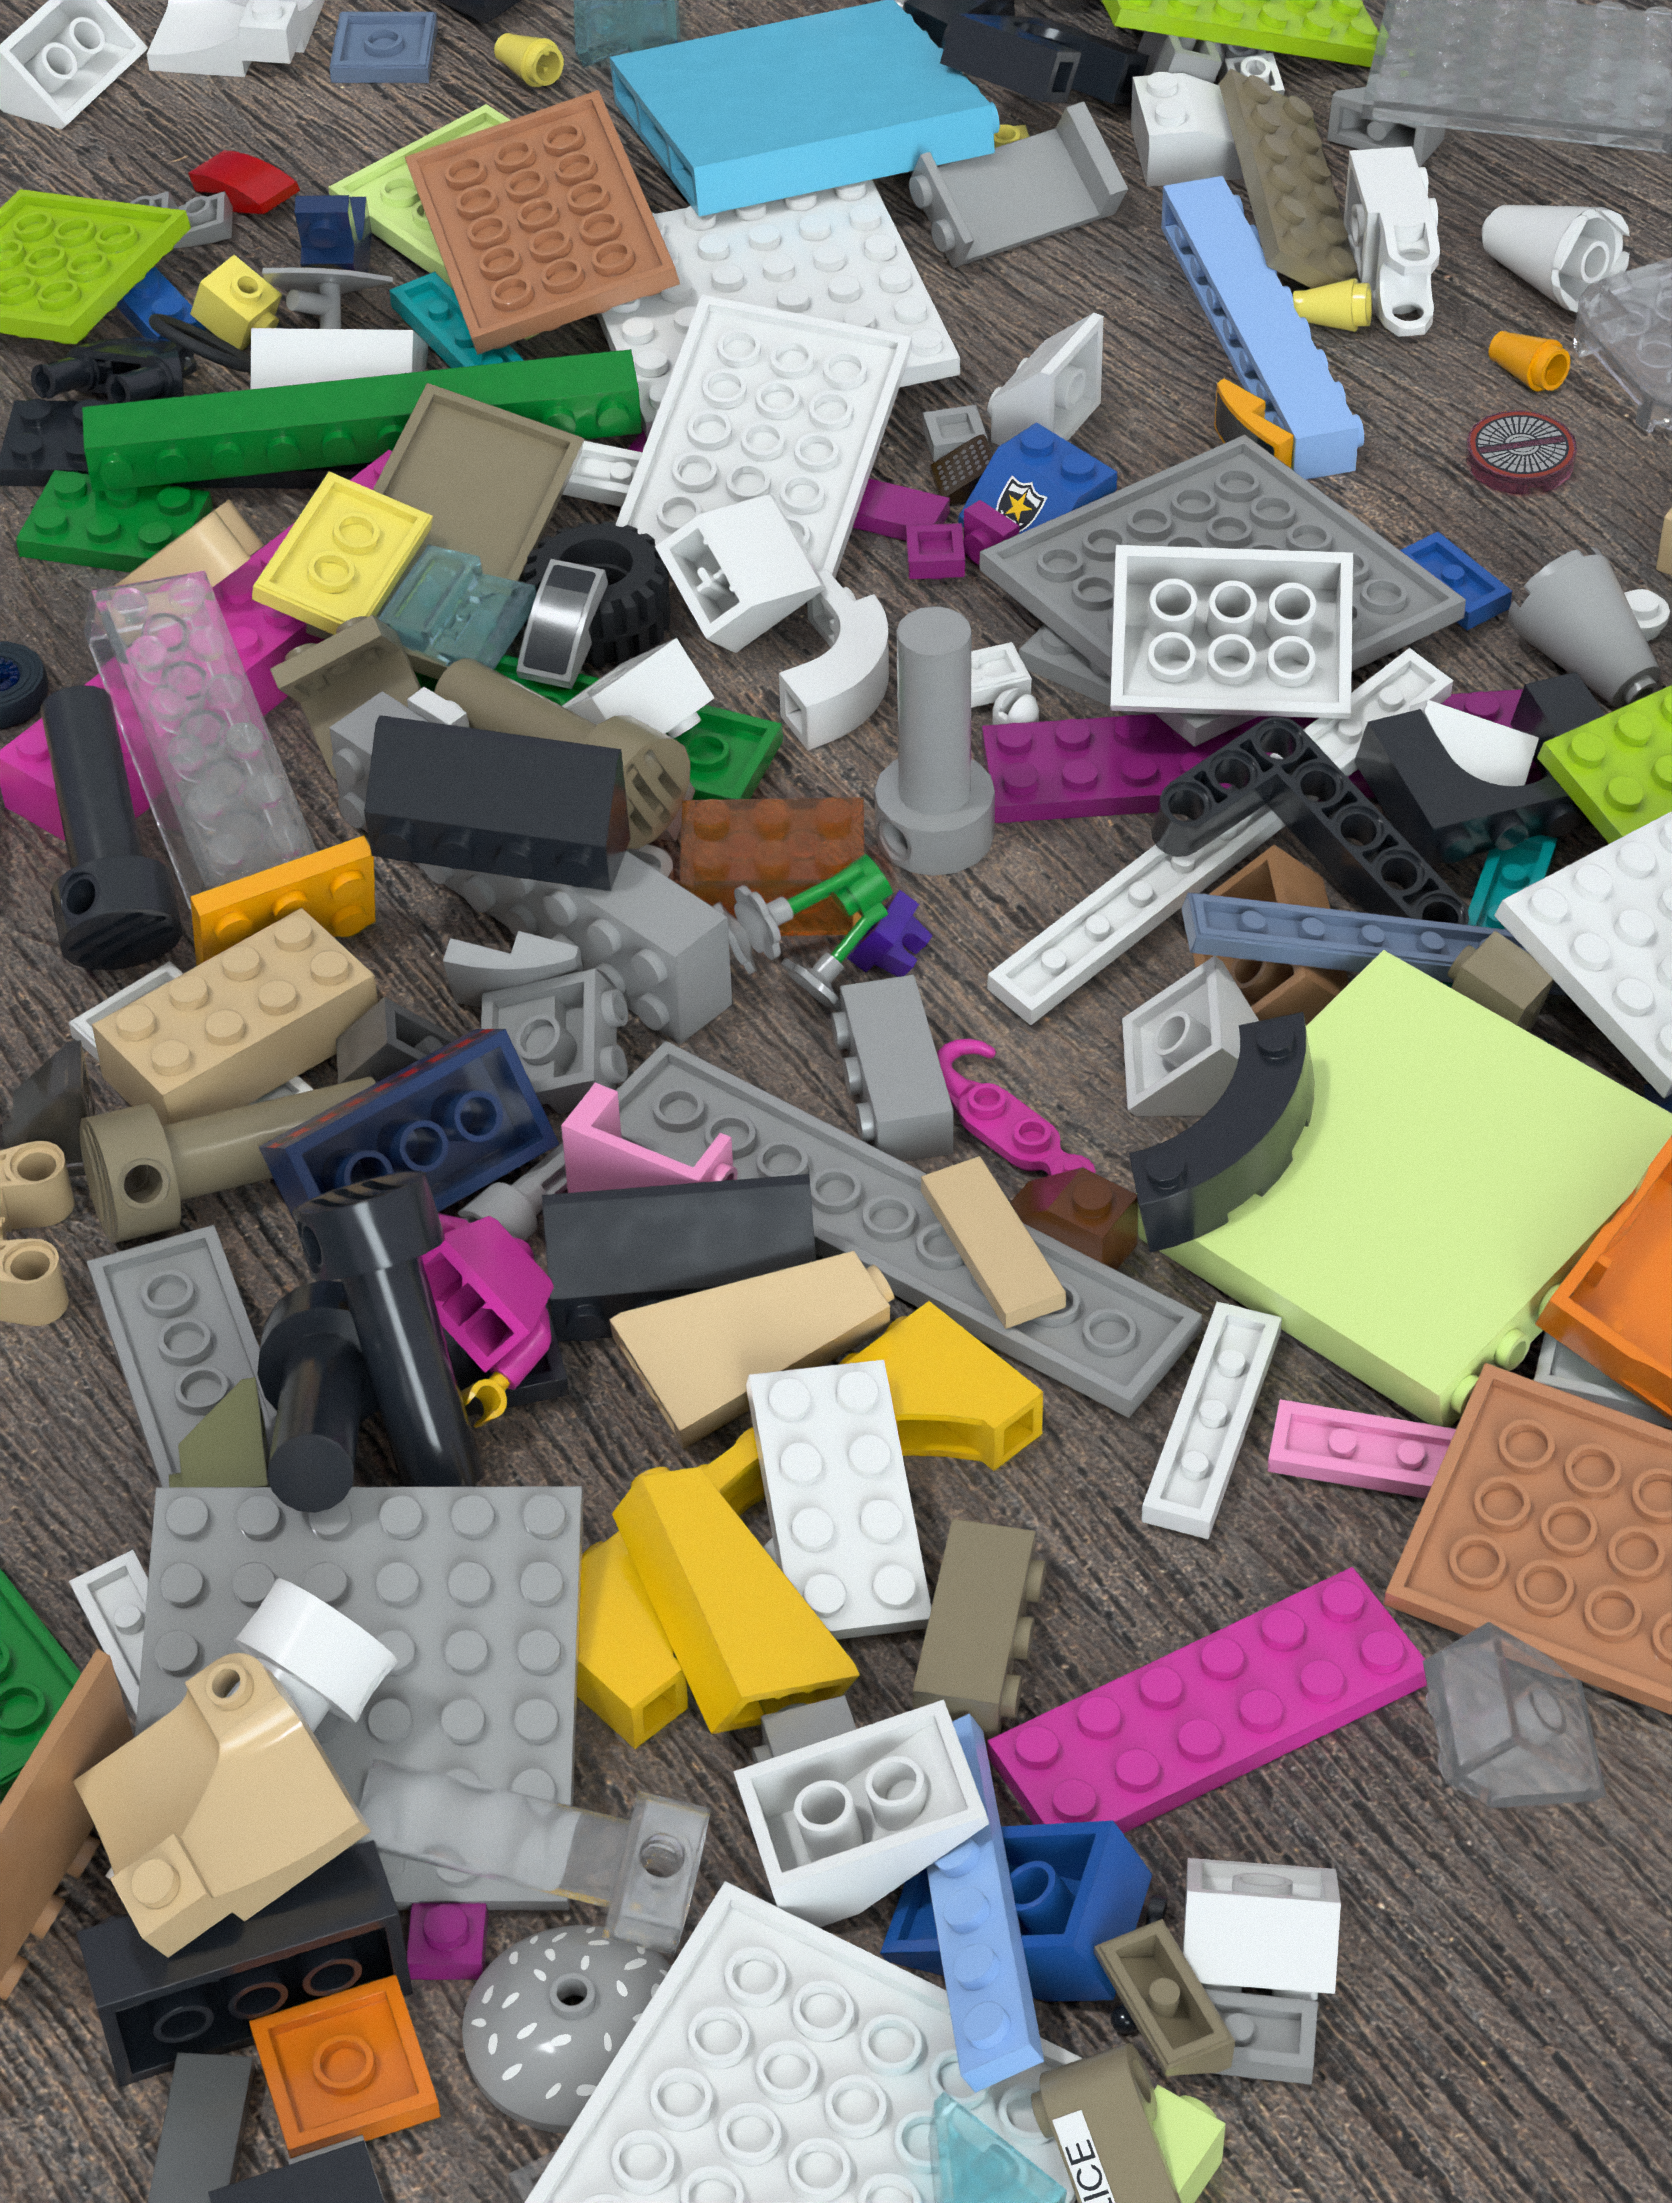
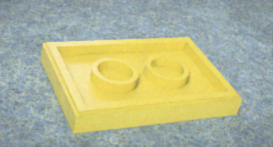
M328 472L253 585L252 600L333 635L337 634V628L347 620L359 616L369 617L374 615L376 617L430 532L433 516L332 472Z

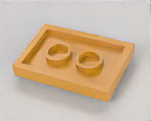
M363 835L190 896L196 966L300 908H303L334 938L337 936H352L363 930L366 926L376 923L374 856L371 855L370 845L365 836Z

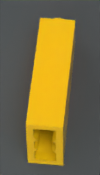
M656 1467L641 1473L631 1482V1489L613 1511L612 1516L711 1734L761 1725V1716L778 1712L785 1706L795 1703L811 1704L840 1697L860 1676L855 1663L700 1467L670 1471L667 1467Z

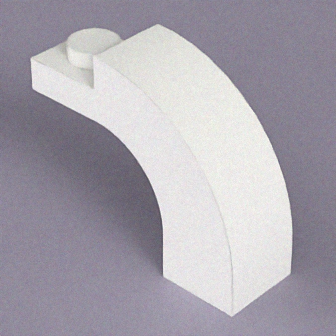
M827 569L818 572L826 588L807 601L808 620L831 649L810 662L779 673L781 718L808 751L839 739L864 723L880 705L889 679L888 622L880 601L875 594L856 600L852 591L848 587L842 588Z

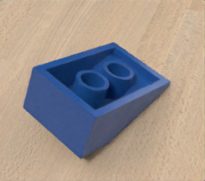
M1113 1820L1001 1826L1032 1997L1047 2002L1114 2000L1116 1990L1096 1958L1094 1946L1136 1929L1153 1874ZM925 1868L905 1882L880 1954L889 1963L944 1976L927 1868Z

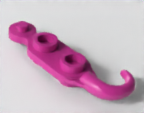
M970 1038L956 1039L944 1044L937 1051L951 1104L959 1117L960 1123L974 1136L1008 1162L1025 1171L1043 1170L1051 1176L1083 1167L1096 1174L1094 1164L1082 1155L1068 1154L1061 1149L1059 1132L1052 1124L1008 1091L995 1084L978 1083L966 1079L953 1069V1062L960 1056L975 1054L989 1059L993 1058L996 1051L992 1046L983 1041Z

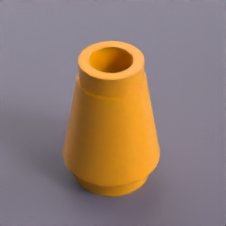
M1500 331L1493 337L1489 346V358L1537 392L1544 389L1548 391L1557 389L1566 379L1570 369L1571 359L1568 351L1563 349L1562 344L1554 339Z

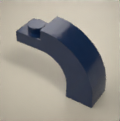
M296 196L294 213L301 242V268H326L368 273L372 232L366 196Z

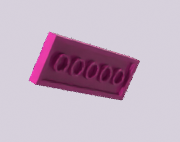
M1350 1567L987 1740V1755L1034 1825L1113 1820L1124 1834L1430 1683L1432 1667L1355 1569Z

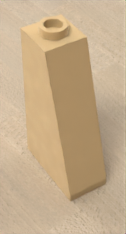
M855 1251L621 1312L609 1320L615 1343L682 1449H685L750 1410L746 1389L748 1375L822 1367L889 1327L890 1305L888 1302L894 1299V1294L879 1268L874 1264L865 1268Z

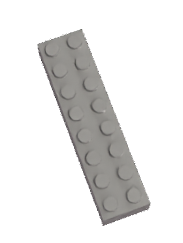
M383 691L329 727L333 750L332 764L336 771L340 798L338 800L339 810L351 826L358 829L362 828L366 832L367 826L364 809L375 724L379 715L429 722ZM628 851L624 855L611 891L573 887L564 884L412 862L424 870L432 881L437 884H444L464 897L476 911L486 912L508 927L515 937L518 931L579 946L584 971L596 968L615 989H619L622 992L627 1008L638 1015L647 1027L652 1030H660L679 1044L685 1042L732 1005L728 917Z

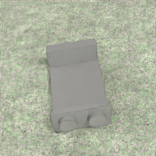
M1084 101L1066 107L1056 128L996 147L993 154L951 162L938 167L930 152L921 154L909 180L912 199L917 207L924 209L931 224L933 241L940 252H945L952 268L1114 215L1128 191V187Z

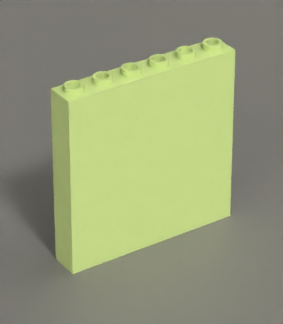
M1383 950L1306 1026L1315 1080L1314 1104L1309 1126H1304L1292 1150L1293 1161L1283 1175L1263 1197L1255 1193L1242 1205L1227 1214L1229 1222L1194 1240L1159 1251L1250 1310L1282 1317L1281 1329L1423 1421L1431 1425L1451 1428L1463 1415L1485 1363L1511 1371L1523 1361L1529 1350L1530 1343L1543 1331L1535 1323L1548 1301L1602 1228L1613 1219L1636 1188L1651 1162L1671 1137L1672 1113ZM1138 1204V1235L1141 1240L1147 1243Z

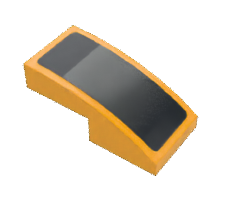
M1225 378L1220 380L1216 387L1214 427L1222 442L1227 443L1246 435L1291 469L1294 435L1265 419L1266 401Z

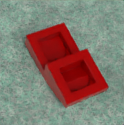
M223 150L188 172L195 192L221 193L225 191L233 206V212L265 214L300 191L297 181L280 169L259 158L236 151Z

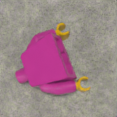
M438 1214L445 1240L440 1246L421 1255L441 1325L485 1373L488 1370L492 1373L489 1379L479 1380L461 1391L465 1405L474 1397L480 1399L483 1404L484 1414L473 1426L477 1428L494 1420L504 1412L507 1406L505 1390L507 1388L515 1390L548 1351L552 1339L549 1313L545 1305L554 1286L550 1277L534 1261L533 1250L529 1244L522 1239L513 1238L497 1219L487 1216L469 1223L466 1219Z

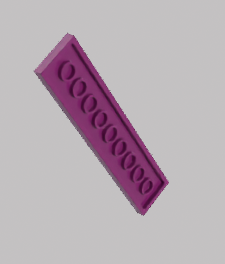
M1523 689L1451 694L1441 704L1512 728L1510 723ZM1155 714L983 725L982 747L985 768L991 775L995 790V823L1154 813L1157 810L1163 789L1170 782L1259 722L1270 717L1282 716H1258L1195 747ZM1284 717L1294 721L1303 730L1318 719L1312 717ZM1533 759L1525 785L1543 779ZM1359 769L1348 776L1366 798L1375 797ZM1219 783L1226 789L1232 786L1227 783Z

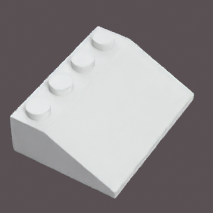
M1116 545L1110 711L1350 719L1353 553Z

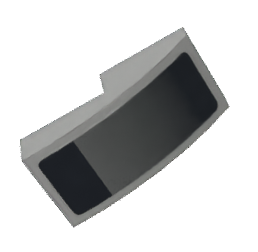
M555 559L550 560L525 630L516 670L518 678L569 689L573 688L592 645L588 629L608 585L605 570Z

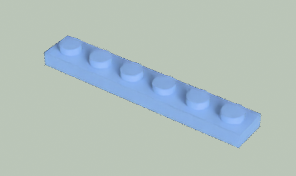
M969 1713L952 1721L986 1811L989 1824L926 1868L960 2075L976 2093L1044 2062L984 1733Z

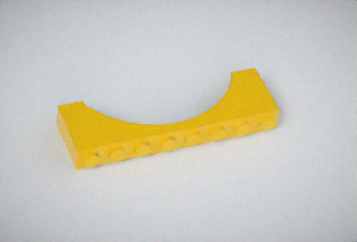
M930 1301L926 1302L909 1316L897 1318L889 1325L881 1337L861 1352L847 1355L838 1364L884 1360L902 1456L950 1457L980 1461L995 1471L1042 1435L1043 1391ZM753 1427L746 1430L733 1447L710 1464L698 1466L738 1516H741L748 1508L765 1498ZM618 1531L605 1542L600 1541L591 1545L582 1554L577 1697L630 1746L636 1749L689 1708L687 1682L678 1660L674 1657V1651L624 1540Z

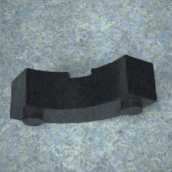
M1303 1012L1239 1025L1240 1053L1237 1067L1232 1080L1218 1102L1205 1116L1177 1136L1147 1149L1129 1153L1138 1204L1150 1253L1178 1246L1229 1222L1227 1215L1229 1212L1242 1205L1255 1193L1263 1197L1280 1179L1293 1161L1292 1150L1304 1126H1309L1314 1104L1315 1080Z

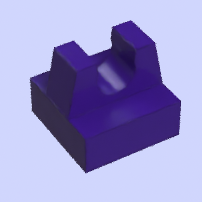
M899 890L884 905L888 915L867 931L849 953L847 959L864 972H867L876 965L897 977L905 976L914 967L918 959L908 953L904 946L914 954H917L928 944L932 937V934L913 916L919 904Z

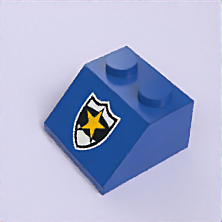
M1036 422L997 448L960 512L958 523H962L964 528V509L981 500L1020 526L1019 534L1116 492L1117 471Z

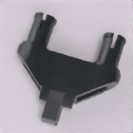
M140 337L103 339L73 347L64 359L44 365H36L31 372V383L36 394L41 398L47 397V399L72 390L90 395L97 393L107 394L111 404L183 397V378L197 371L196 360L194 359V353L168 339L156 340Z

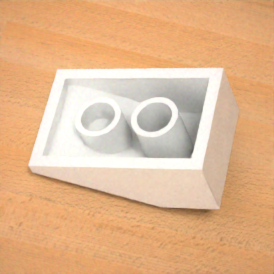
M1156 72L1148 76L1133 77L1131 130L1147 187L1171 185L1223 176L1225 180L1244 179L1219 85L1185 73Z
M944 1699L733 1771L777 1907L819 1928L860 1914L989 1824L986 1811Z

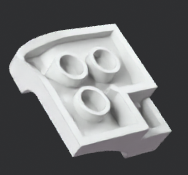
M169 0L167 10L147 52L149 71L245 77L251 61L290 64L295 52L304 53L325 0Z

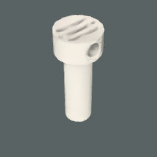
M281 1578L276 1579L259 1609L233 1640L240 1649L259 1660L281 1682L312 1732L315 1731L328 1711L350 1723H356L374 1690L398 1662L393 1653L356 1623L311 1593ZM238 1685L237 1688L234 1690V1692L232 1693V1695L237 1691V1689L239 1688V1685ZM112 1867L105 1875L108 1880L114 1876Z

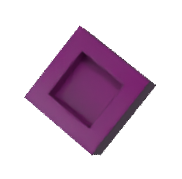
M981 500L964 509V553L979 565L980 551L1019 534L1020 526Z
M962 523L906 525L909 579L965 577Z
M412 1903L407 1950L410 1979L478 1980L485 1970L489 1919L487 1904Z

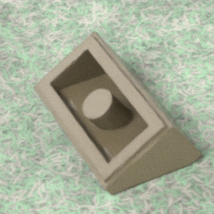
M1163 1919L1094 1946L1096 1958L1165 2076L1218 2073L1231 2068L1235 2040Z

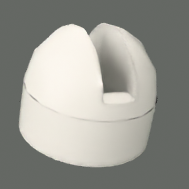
M1012 688L1003 691L995 700L992 725L1039 722V707L1036 698L1031 694H1025L1024 690Z

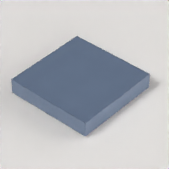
M437 12L340 13L329 67L331 83H429L438 31Z

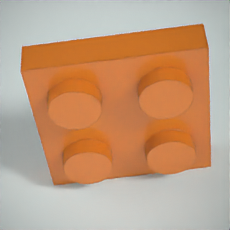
M396 1974L249 2021L252 2037L290 2159L363 2135L366 2142L441 2117L438 2099Z

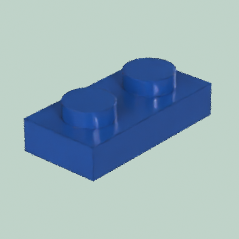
M153 267L146 274L145 278L138 282L116 306L133 326L148 339H166L150 327L149 317L153 314L167 315L206 331L205 326L190 315L192 305L156 267Z
M1438 531L1400 550L1466 599L1464 618L1457 621L1465 630H1469L1510 608L1512 590Z

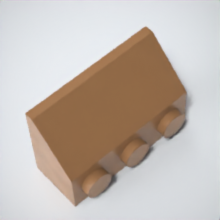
M1276 845L1271 846L1209 894L1330 909L1323 877ZM1193 953L1195 967L1197 968L1212 958L1213 955ZM1216 956L1225 964L1259 1021L1303 1012L1307 1026L1349 984L1346 971Z

